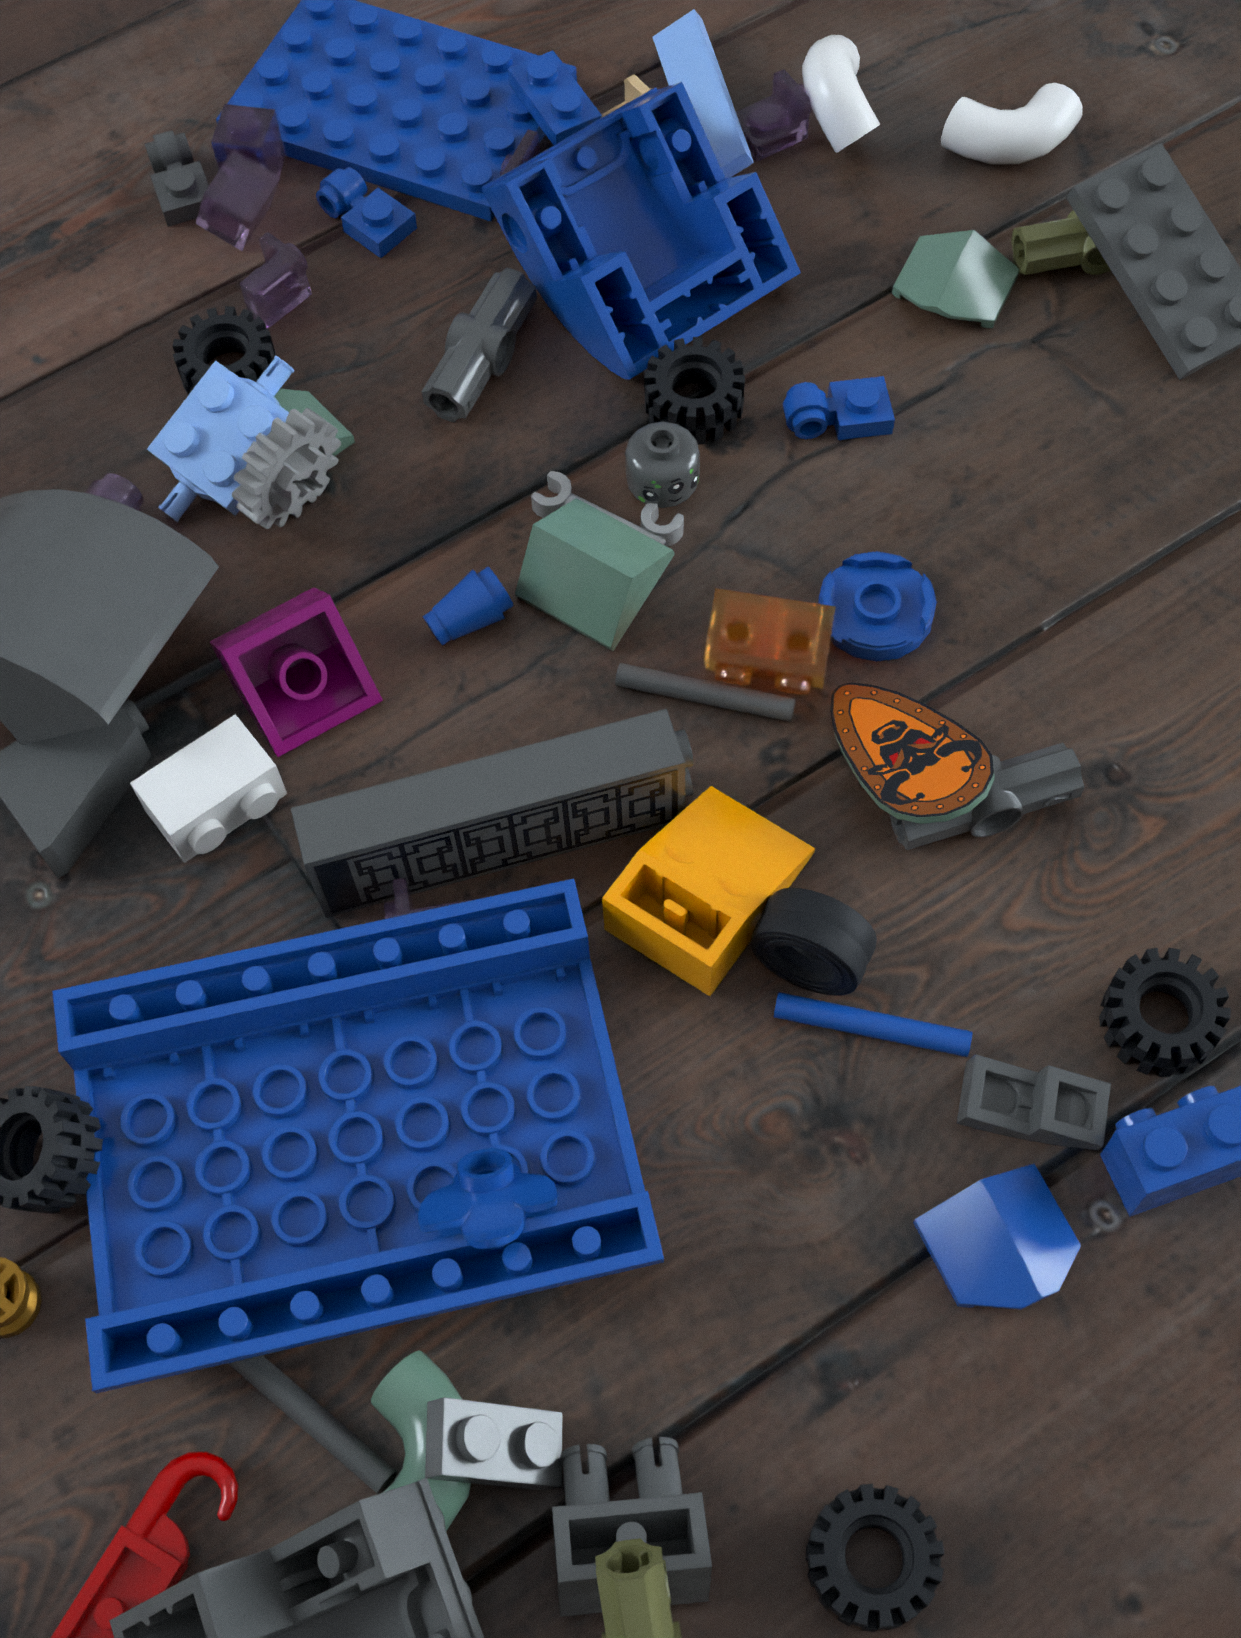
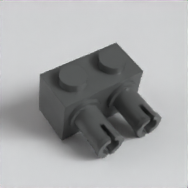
M659 1437V1467L655 1466L652 1438L641 1440L633 1446L632 1456L636 1467L638 1499L610 1501L606 1468L607 1452L604 1447L596 1444H587L588 1474L582 1473L580 1445H574L561 1452L560 1463L563 1467L566 1506L552 1507L560 1617L602 1613L595 1556L605 1553L612 1547L614 1542L639 1538L651 1546L662 1547L671 1595L670 1605L709 1601L712 1562L702 1492L683 1494L678 1461L679 1447L676 1440L668 1437Z

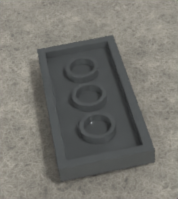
M1162 143L1073 186L1066 199L1179 380L1241 348V268Z

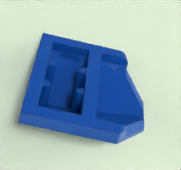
M1035 1163L981 1179L919 1216L913 1222L958 1307L964 1308L981 1306L1022 1310L1059 1292L1081 1247Z

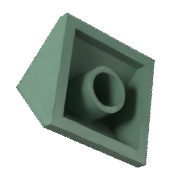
M575 498L533 524L515 595L518 599L614 651L675 553L669 547Z

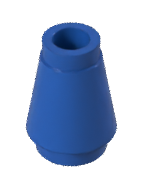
M488 566L478 573L472 569L430 612L422 617L436 639L443 646L450 640H456L505 619L503 613L513 607L514 604L497 576Z

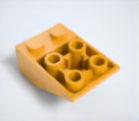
M710 786L638 850L602 897L604 930L706 995L711 996L751 941L752 933L761 918L768 899L776 891L791 886L815 853V848Z

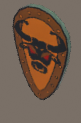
M852 682L842 684L833 691L830 713L835 738L860 785L879 808L897 819L914 823L946 822L970 812L987 797L995 780L993 756L983 741L961 724L922 702L900 692L876 685Z

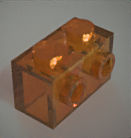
M715 588L703 656L706 670L716 671V680L737 685H749L751 677L774 680L775 689L793 694H809L811 686L824 688L836 607Z

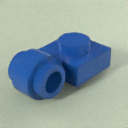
M347 167L344 170L339 168L334 170L320 182V189L316 192L317 201L330 217L337 218L343 215L341 217L343 231L376 256L382 258L417 229L415 213L377 187L368 196L364 197L368 192L367 185L356 170L351 167Z
M884 376L829 382L827 398L826 394L816 384L803 382L792 386L787 391L786 398L783 401L787 427L801 439H812L820 436L826 431L828 425H834L837 440L893 433L895 418Z

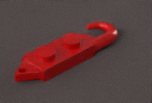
M207 1451L188 1452L172 1459L158 1473L126 1526L121 1525L51 1638H114L109 1620L178 1584L188 1568L187 1563L190 1549L187 1537L179 1525L167 1516V1513L188 1481L194 1477L206 1476L213 1479L221 1490V1503L217 1512L218 1519L224 1522L231 1518L238 1501V1483L233 1469L222 1457Z

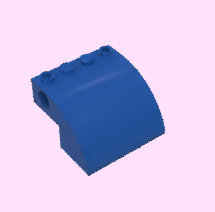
M682 82L658 90L656 87L652 88L481 187L515 256L553 314L596 360L623 379H631L646 370L651 356L658 358V349L665 344L671 351H674V340L683 338L685 345L693 340V337H699L801 273L757 173L753 172L725 178Z

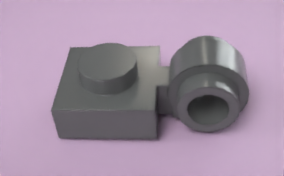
M173 130L152 135L154 141L144 144L154 174L150 175L167 226L217 213L214 198L200 161L194 162L185 133L174 135Z

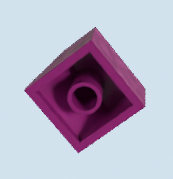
M315 587L209 642L237 695L277 757L383 701L331 596Z

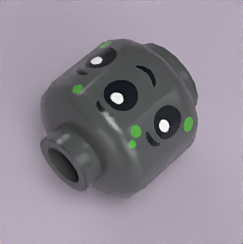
M657 422L638 429L632 435L625 451V467L628 488L635 498L644 504L654 503L658 504V508H667L681 504L688 500L695 492L700 477V452L697 440L689 430L675 423Z

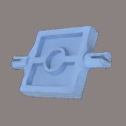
M275 355L273 361L255 382L251 379L238 377L215 360L147 448L156 458L170 467L174 477L179 481L161 506L159 505V509L176 522H179L180 517L198 495L202 499L216 501L233 515H237L239 510L236 506L239 502L232 497V492L240 486L234 480V475L240 470L245 469L247 465L242 456L247 452L253 441L256 442V436L259 433L267 436L271 432L272 422L275 418L278 417L285 423L289 414L274 397L289 376L295 371L289 364Z

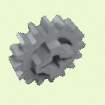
M306 408L302 413L296 409L290 410L285 423L278 417L275 418L272 422L271 432L267 436L259 433L256 436V442L253 441L247 452L242 456L247 465L245 469L240 470L234 475V480L240 484L232 492V497L239 502L236 508L254 523L260 524L265 529H269L273 523L279 527L284 526L289 514L298 518L302 512V505L306 501L314 503L317 500V496L322 494L330 481L329 477L326 476L327 470L338 463L339 459L332 455L341 446V441L335 437L338 432L337 428L310 408Z

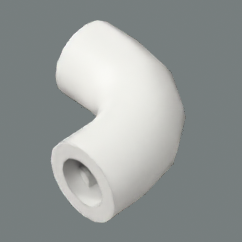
M830 35L816 41L810 47L802 65L804 88L810 105L836 153L880 125L856 77L860 64L857 47L850 39L842 35Z
M1059 83L1045 84L1026 106L1015 110H999L970 98L961 97L952 108L946 120L941 136V146L963 157L988 164H1021L1046 155L1065 140L1082 117V104L1072 89Z

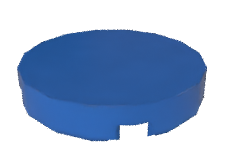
M876 551L855 554L843 560L842 566L835 569L832 574L831 571L822 582L817 611L821 629L834 646L852 657L871 661L898 659L921 645L931 631L937 601L931 581L924 573L921 576L918 571L912 569L910 561L899 555Z

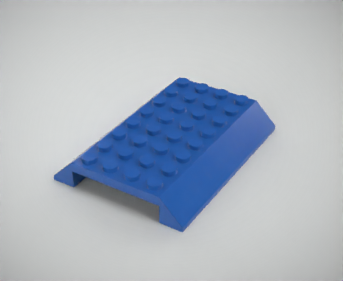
M574 879L52 991L58 1052L74 1070L76 1096L80 1097L81 1101L88 1102L93 1108L89 1116L99 1119L101 1128L94 1133L95 1137L103 1139L102 1151L95 1152L93 1159L100 1162L97 1174L89 1173L86 1178L91 1184L86 1192L99 1316L86 1318L85 1322L92 1391L96 1394L664 1263L649 1193L644 1188L590 959L588 935ZM479 1149H502L511 1155L512 1162L520 1168L522 1173L545 1175L556 1185L558 1192L557 1205L550 1209L525 1213L524 1228L519 1237L501 1248L492 1250L474 1248L464 1240L461 1228H448L425 1233L421 1232L418 1227V1211L426 1196L437 1189L452 1184L454 1176L458 1173L457 1163L466 1154Z

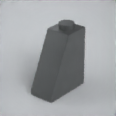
M130 699L123 703L109 725L21 745L16 740L0 750V798L57 879L70 871L131 785L130 782L135 780L152 756L141 735L150 728Z

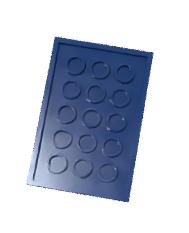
M301 0L216 118L219 133L222 136L331 171L338 168L344 170L347 167H351L366 182L492 222L495 215L481 187L528 161L545 135L509 85L508 68L539 55L356 0ZM563 63L577 81L576 66Z

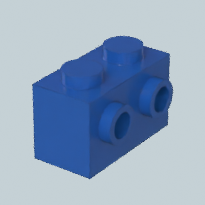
M1207 1086L1182 1097L1177 1102L1179 1106L1177 1109L1156 1115L1153 1108H1146L1125 1116L1115 1124L1117 1130L1100 1156L1129 1217L1241 1177V1086L1218 1093L1215 1086Z

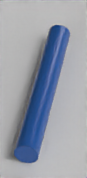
M778 992L774 1011V1018L964 1057L969 1055L972 1040V1031Z

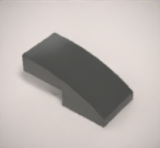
M975 1054L966 1061L956 1124L1028 1141L1098 1150L1104 1144L1111 1083L1050 1065L1039 1072H1035Z

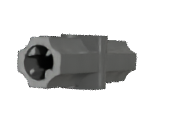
M507 267L500 273L495 272L469 314L461 312L452 321L446 337L445 354L422 390L424 404L430 407L439 418L454 423L459 418L466 419L491 375L499 377L508 368L514 353L516 334L537 300L536 286L530 283L522 272Z
M1060 743L1004 761H1000L997 756L992 755L995 780L987 797L975 808L946 822L925 824L900 820L890 815L891 826L899 844L901 843L905 847L906 851L968 831L975 837H987L1012 827L1026 813L1081 797L1085 786L1081 776V765L1072 748H1067L1064 743Z

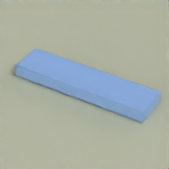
M693 9L652 38L669 86L679 82L683 83L725 178H730L753 164L754 161L704 22L696 10Z

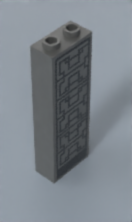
M663 709L292 807L291 813L305 869L324 916L328 918L664 827L685 809V797L693 795V786L688 767L694 765V760L685 730L674 731L668 711Z

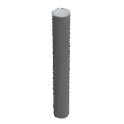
M625 663L619 664L615 679V686L788 722L792 720L796 698Z
M261 1355L227 1363L377 1494L384 1492L394 1480L397 1471L266 1357Z

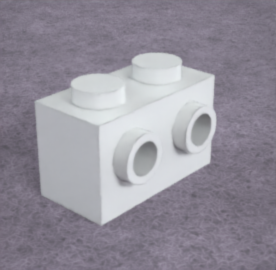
M236 714L130 782L145 812L184 863L197 854H205L214 850L223 842L227 834L249 819H257L266 815L276 806L279 799L287 795L276 764Z

